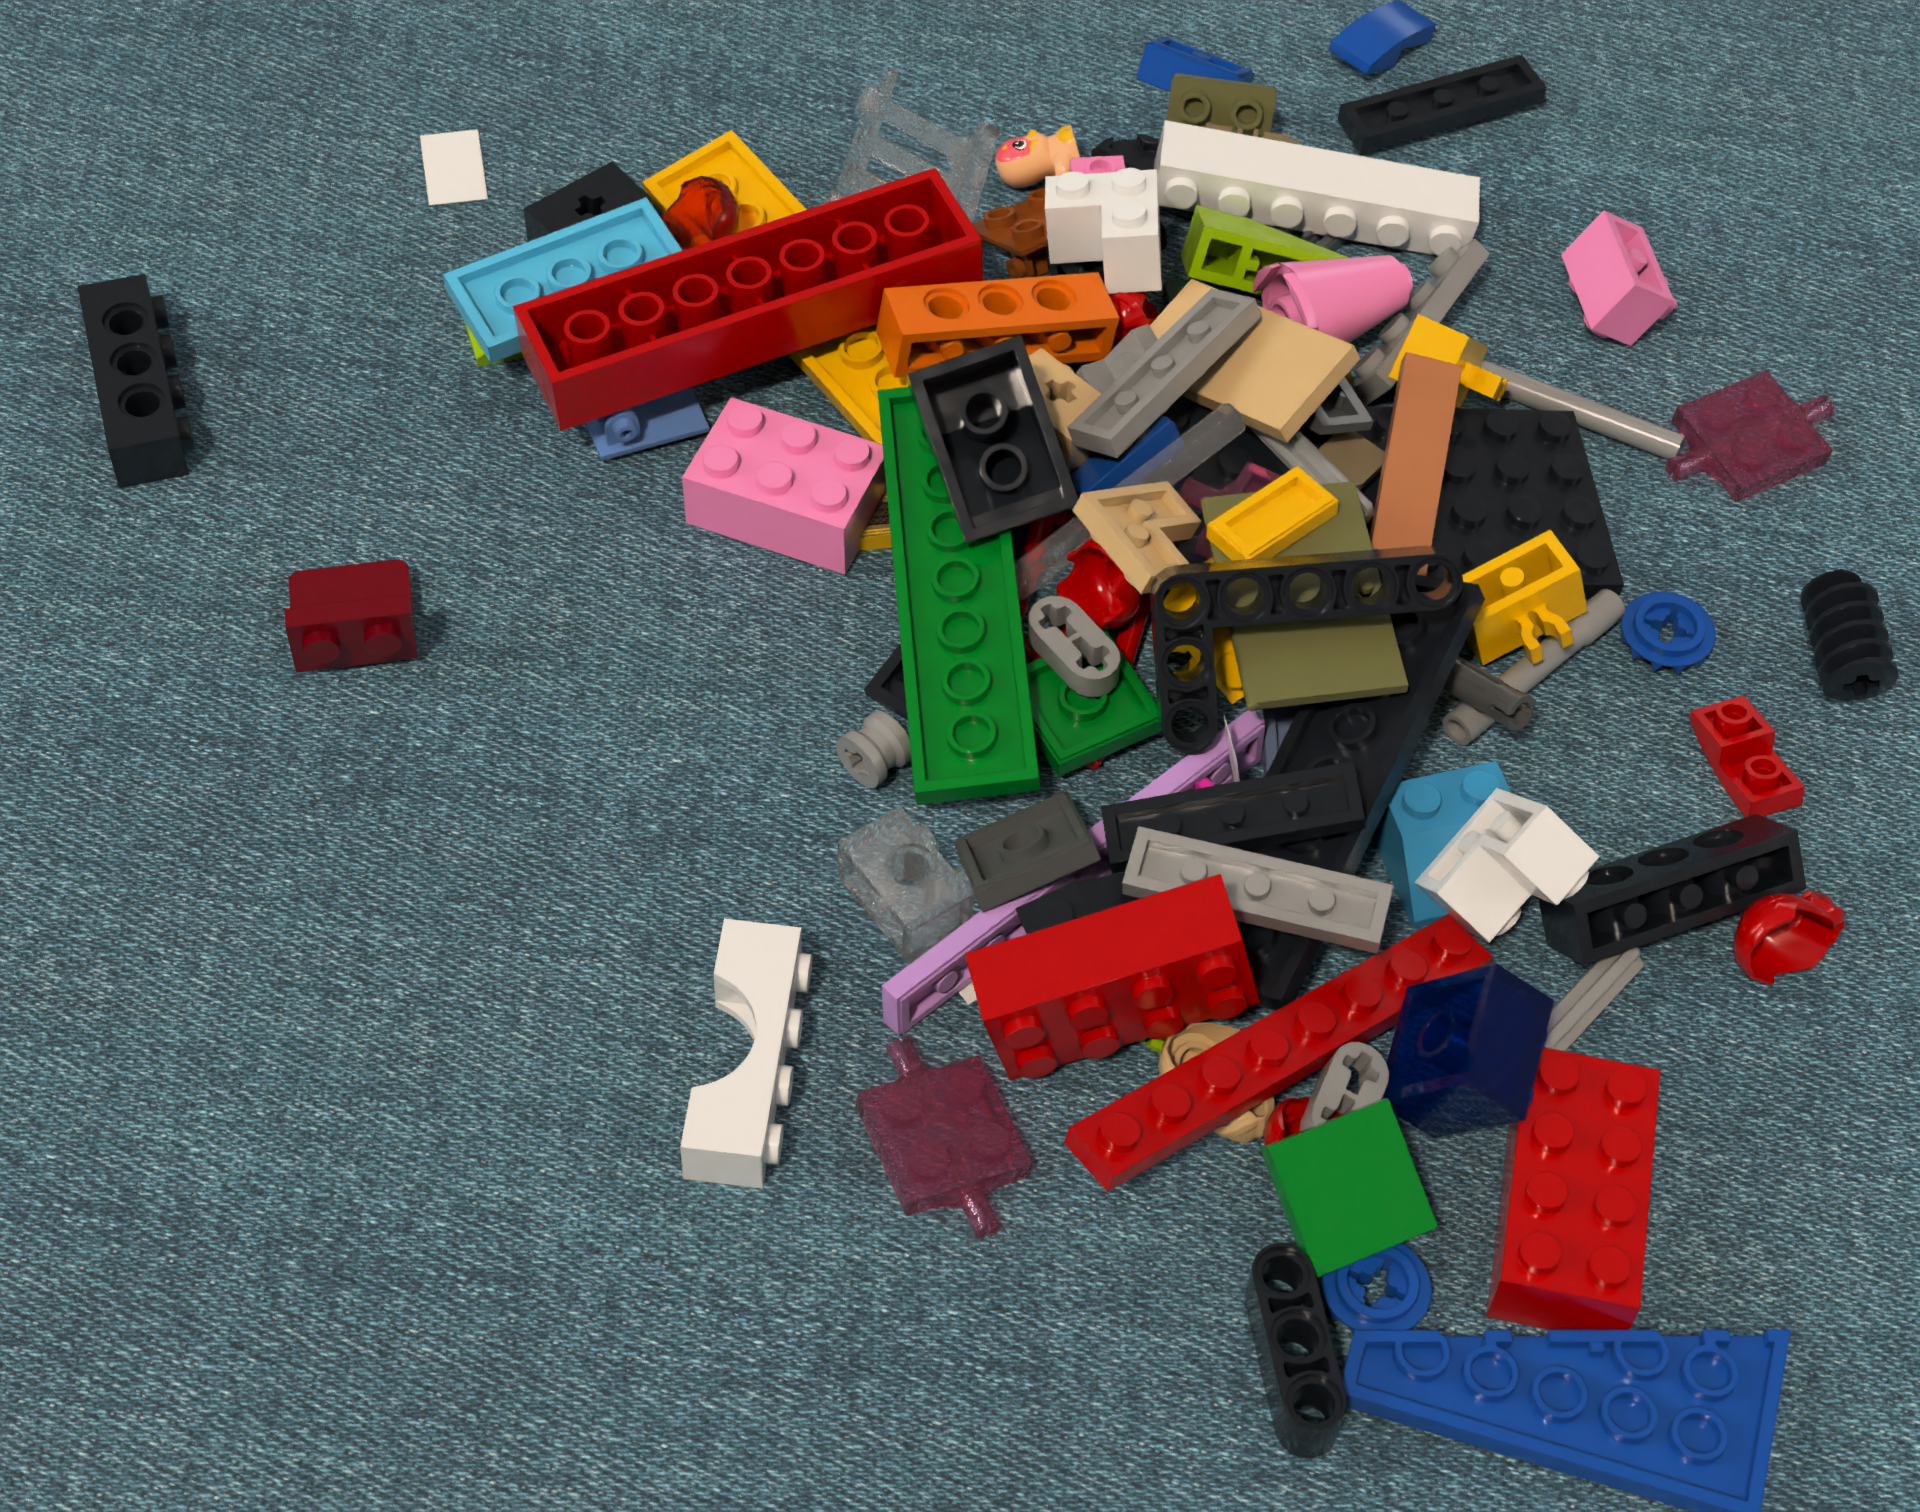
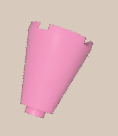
M1391 255L1281 262L1268 265L1257 272L1253 282V293L1262 290V308L1351 343L1406 307L1410 293L1413 290V280L1406 265L1399 263Z

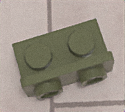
M1176 73L1172 77L1166 120L1206 127V123L1211 122L1214 125L1233 127V133H1237L1238 126L1243 127L1242 134L1253 136L1254 129H1259L1258 137L1263 138L1264 131L1271 132L1277 89L1269 85Z

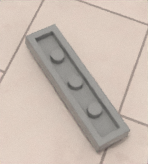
M1473 239L1457 252L1452 247L1447 248L1433 261L1428 268V271L1433 276L1429 281L1427 279L1422 281L1412 290L1406 305L1408 310L1405 314L1399 313L1379 333L1378 337L1383 341L1382 345L1379 348L1377 346L1372 348L1355 365L1353 371L1358 377L1353 382L1352 389L1364 406H1367L1390 390L1397 382L1388 376L1417 315L1420 314L1440 323L1490 255L1476 239Z
M1211 288L1067 427L1074 446L1118 458L1261 318L1256 299Z
M1138 826L1122 882V894L1144 898L1221 874L1236 921L1378 954L1394 885Z

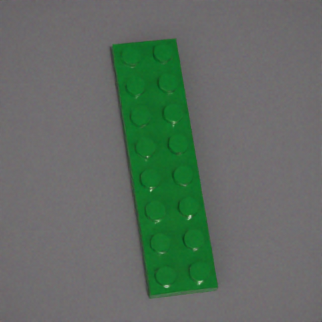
M909 387L877 390L916 804L922 805L1041 790L1011 530L966 545L928 445Z

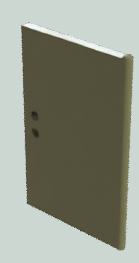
M1355 481L1321 484L1322 487L1339 500L1337 515L1274 557L1373 550ZM1256 492L1203 497L1200 503L1206 529L1209 522ZM1210 542L1214 562L1232 561ZM1363 569L1355 576L1352 584L1354 595L1362 597L1361 595L1372 596L1379 590L1382 583L1378 569ZM1303 573L1294 578L1289 588L1290 598L1296 602H1306L1314 598L1320 590L1321 582L1319 576L1314 573ZM1251 578L1236 579L1227 589V603L1236 607H1243L1252 603L1258 595L1259 587L1257 581ZM1390 614L1229 627L1245 701L1249 711L1407 693L1409 685Z

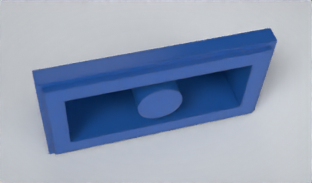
M1162 37L1146 43L1137 78L1140 81L1170 92L1172 77L1176 73L1247 83L1253 81L1255 73L1252 72V69L1169 37Z
M1161 415L1118 458L1098 452L1093 454L1070 474L1078 499L1082 492L1138 485L1184 445L1175 423L1168 417Z

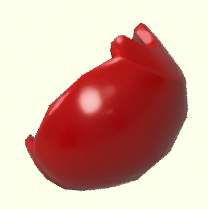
M1091 539L1078 547V550H1074L1067 555L1068 561L1073 562L1074 566L1071 573L1065 579L1058 582L1056 586L1057 596L1069 598L1075 602L1102 631L1110 630L1129 622L1140 606L1142 594L1125 579L1123 572L1102 546Z

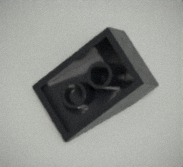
M1021 335L907 373L908 387L966 545L1074 508L1078 497Z

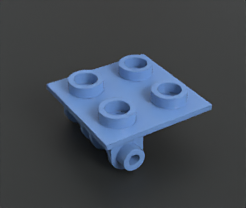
M691 387L585 423L601 461L710 431Z

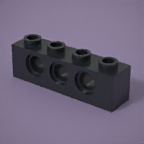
M146 274L77 286L107 447L119 488L189 475L184 451L195 450L188 416L177 417L176 410L186 408V402L179 374L168 376L167 369L177 368L178 364L171 334L160 336L159 329L170 328L162 294L151 296Z
M1754 814L1589 869V876L1583 887L1573 896L1563 899L1558 905H1554L1541 898L1538 899L1547 946L1586 965L1744 911L1755 900L1764 896L1780 893L1793 894L1807 888L1798 830Z

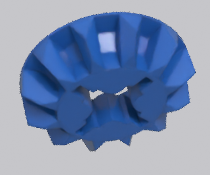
M1652 592L1641 595L1628 604L1625 609L1626 612L1622 615L1620 621V642L1631 647L1632 660L1645 658L1650 661L1653 672L1661 666L1671 667L1678 675L1689 665L1699 668L1706 656L1712 652L1715 644L1716 630L1709 614L1698 603L1680 594ZM1667 622H1672L1673 638L1671 642L1664 643L1659 639L1662 627L1666 628Z
M1400 1243L1322 1275L1320 1294L1325 1297L1329 1306L1330 1318H1338L1350 1328L1353 1335L1354 1330H1412L1423 1316L1426 1315L1431 1300L1432 1287L1430 1276L1424 1263L1410 1248ZM1381 1270L1386 1271L1387 1274L1384 1280L1386 1282L1385 1293L1392 1297V1299L1387 1296H1381L1376 1304L1372 1303L1371 1307L1366 1306V1299H1364L1366 1288L1359 1283L1369 1285L1374 1277H1379Z

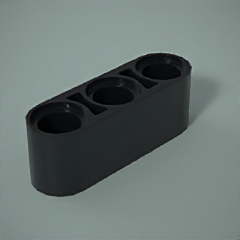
M1275 1243L1264 1247L1257 1253L1253 1261L1245 1292V1307L1271 1418L1279 1443L1295 1456L1300 1458H1316L1327 1453L1335 1443L1346 1410V1393L1311 1260L1298 1247L1287 1243ZM1280 1280L1287 1283L1293 1291L1278 1293L1271 1290L1265 1282ZM1296 1343L1303 1346L1310 1355L1294 1357L1281 1349L1280 1345ZM1299 1407H1312L1322 1413L1326 1420L1319 1423L1308 1422L1302 1419L1295 1409Z

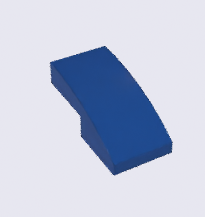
M1395 0L1375 8L1354 21L1331 40L1328 50L1368 75L1394 68L1402 49L1430 42L1437 24L1402 1Z

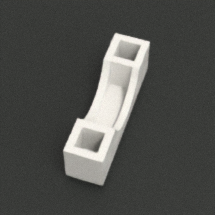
M724 919L714 968L715 1006L737 1019L750 1033L754 1044L742 1064L729 1075L715 1082L691 1088L680 1146L683 1179L763 1189L767 1164H779L784 1125L774 1123L777 1105L789 1106L794 1069L793 1066L784 1065L787 1048H799L803 1009H794L796 993H808L812 972V954L802 953L801 927Z

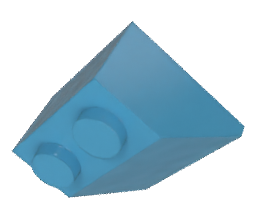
M1497 761L1398 782L1373 834V839L1412 929L1428 926L1448 915L1414 882L1496 788L1512 793ZM1531 896L1524 902V904L1530 902Z

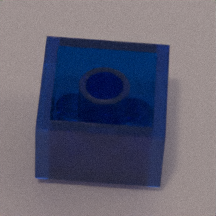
M1497 963L1408 986L1387 1059L1389 1078L1382 1099H1389L1393 1112L1397 1117L1432 1138L1524 1121L1533 1098V1085L1542 1048L1548 1036L1547 1028L1554 1000Z

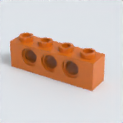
M1099 272L884 288L876 333L893 376L897 378L908 377L907 373L1019 335L1022 336L1028 355L1043 348L1063 364L1098 361L1104 359L1111 352L1119 315Z

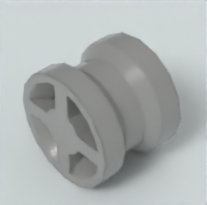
M881 710L874 711L863 720V728L858 732L848 731L836 742L838 756L846 770L860 784L868 788H876L887 778V771L891 767H902L911 760L910 741L906 731L892 716Z

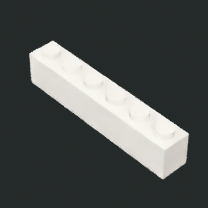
M1165 120L1154 162V169H1157L1160 206L1194 212L1196 205L1246 217L1265 225L1304 232L1313 231L1315 234H1329L1334 237H1342V239L1439 256L1449 247H1452L1457 252L1473 240L1479 224V177Z

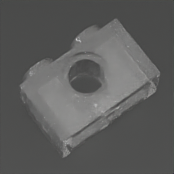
M901 806L838 841V878L908 964H911L972 918L973 900L976 896L966 873L957 866L952 868L939 853L937 842L931 831L922 823L916 825ZM905 880H913V881H917V882H919V883H916V884H906V883H902V881H905Z

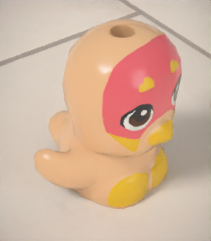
M1064 125L1058 129L1056 134L1046 136L1032 129L1026 136L1005 141L997 150L995 162L1002 181L1009 186L1021 188L1034 185L1044 180L1045 176H1060L1070 172V160L1072 158H1080L1072 126Z

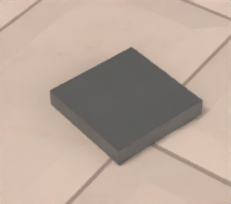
M1068 791L1056 794L955 839L956 841L953 842L982 912L1101 860Z

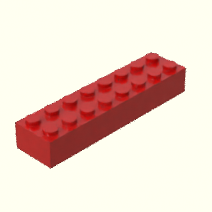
M933 168L513 306L521 352L560 431L876 325L884 288L983 281L982 239L937 169Z

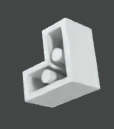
M1125 168L1117 172L1091 174L1067 172L1060 176H1045V216L1050 264L1103 261L1105 287L1108 294L1162 290L1157 169L1139 170L1136 168Z
M1496 788L1414 883L1447 914H1450L1467 932L1490 943L1495 936L1505 933L1517 922L1521 914L1520 907L1531 895L1558 905L1563 899L1577 893L1588 879L1589 868L1600 856L1548 806Z

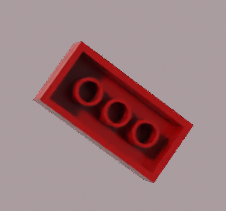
M1221 874L965 953L983 1023L1010 1081L1020 1077H1042L1052 1072L1056 1066L1085 1057L1090 1059L1103 1058L1117 1051L1120 1046L1146 1038H1167L1178 1033L1184 1026L1210 1018H1232L1242 1013L1246 1007L1261 1003Z
M1527 1044L1513 1083L1486 1317L1547 1330H1630L1641 1305L1661 1070Z

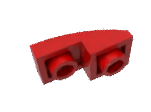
M1744 695L1691 710L1689 720L1706 758L1724 789L1745 817L1754 814L1766 816L1802 805L1805 786L1773 751L1776 731Z

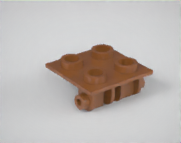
M1045 187L1032 191L1028 194L1027 200L1014 206L997 207L987 211L983 215L982 220L972 224L981 239L1010 252L1012 259L1006 261V269L1012 279L1037 277L1049 271L1047 261L1049 249L1045 216Z

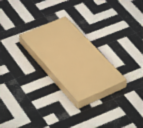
M1191 279L1150 325L1156 338L1159 339L1213 287ZM1258 306L1261 318L1181 396L1288 443L1360 360V356L1354 345Z

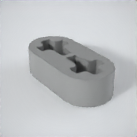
M1048 596L1038 600L1031 607L1028 615V640L1033 649L1073 691L1080 695L1100 697L1114 689L1120 674V651L1115 643L1069 598ZM1050 622L1052 625H1054L1052 627L1045 629V623ZM1066 624V635L1057 627ZM1082 657L1092 666L1082 669ZM1103 663V670L1098 671L1093 667Z
M1349 1042L1341 1046L1325 1064L1302 1116L1299 1132L1327 1121L1335 1111L1343 1115L1382 1099L1389 1078L1388 1066L1382 1055L1372 1046L1361 1042ZM1349 1067H1353L1360 1072L1358 1081L1361 1085L1354 1093L1346 1089L1351 1078Z

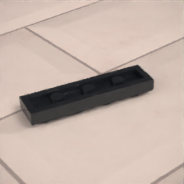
M1518 55L1340 104L1337 121L1359 152L1363 154L1541 104L1544 101L1547 87L1523 55Z
M1354 761L1101 806L1109 863L1113 874L1126 871L1138 826L1240 850H1250L1366 829Z

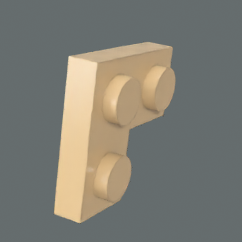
M1168 481L1082 492L1072 510L1088 529L1092 539L1102 546L1123 572L1125 579L1140 594L1150 593L1154 578L1163 569L1174 565L1190 564L1172 542L1191 539L1202 522ZM1186 583L1173 584L1168 589L1184 587Z

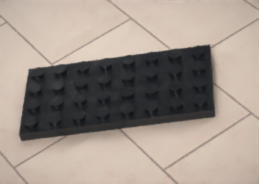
M1174 402L1162 415L1175 423L1184 445L1144 479V482L1149 484L1168 481L1202 521L1191 539L1174 541L1172 543L1190 564L1204 563L1213 555L1210 542L1206 538L1207 529L1200 503L1203 497L1257 492L1290 471V469L1247 425L1196 402ZM1364 406L1374 422L1371 430L1356 432L1385 452L1393 407ZM1455 408L1431 547H1436L1454 560L1463 575L1551 529L1580 568L1585 599L1592 598L1602 589L1611 590L1619 596L1624 583L1574 411ZM1303 425L1299 429L1317 449L1334 435H1319ZM1381 471L1360 491L1373 504V509L1375 508ZM1372 520L1366 523L1369 536ZM1428 564L1426 576L1444 579L1445 572L1442 564ZM1168 589L1164 595H1167L1171 589Z

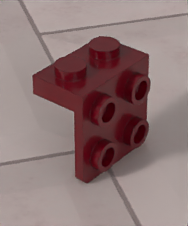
M396 559L300 570L290 575V608L284 609L285 628L296 673L418 658L408 564L405 561Z

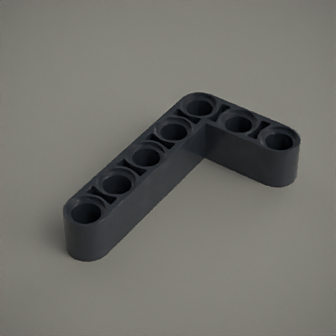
M1431 546L1184 564L1163 569L1156 575L1151 584L1150 606L1157 710L1165 739L1171 747L1180 752L1195 753L1203 751L1212 744L1217 735L1218 709L1212 628L1435 611L1447 608L1457 600L1463 585L1461 569L1447 554ZM1426 564H1442L1445 574L1441 585L1431 592H1419L1415 585L1418 571ZM1367 568L1381 570L1383 577L1382 585L1375 594L1368 597H1358L1353 594V580L1361 570ZM1303 573L1318 575L1321 582L1320 590L1314 598L1306 602H1296L1290 598L1289 588L1294 578ZM1251 578L1257 581L1259 587L1258 595L1252 603L1243 607H1236L1227 603V589L1236 579ZM1181 582L1194 586L1197 592L1196 600L1187 610L1175 612L1163 605L1164 594L1173 584ZM1181 645H1192L1199 649L1201 653L1197 666L1185 673L1171 670L1167 666L1171 651ZM1188 706L1197 707L1204 712V720L1201 726L1194 732L1180 733L1171 726L1173 716L1181 708Z

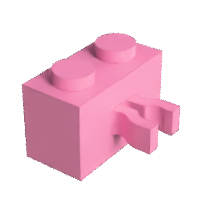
M1603 210L1561 254L1570 276L1568 279L1569 285L1577 294L1584 311V322L1590 331L1600 338L1606 339L1610 337L1631 346L1659 318L1664 320L1678 306L1671 294L1668 281L1661 271L1645 231L1641 226Z

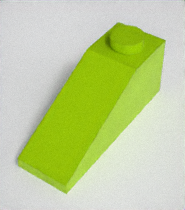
M1196 205L1180 255L1188 277L1253 293V282L1257 272L1273 263L1349 258L1252 219ZM1262 290L1254 293L1262 295Z

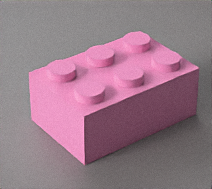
M732 397L727 402L682 476L687 524L844 575L847 573L860 549V537L887 490L882 444Z

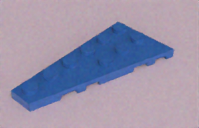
M1791 1329L1766 1330L1764 1335H1730L1729 1330H1702L1700 1336H1662L1657 1330H1549L1546 1336H1512L1511 1330H1485L1483 1336H1443L1439 1330H1354L1342 1374V1382L1346 1393V1407L1692 1512H1761Z

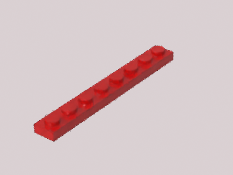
M1448 914L1069 1127L1064 1144L1101 1186L1109 1192L1324 1067L1341 1046L1349 1042L1365 1043L1486 972L1493 956Z

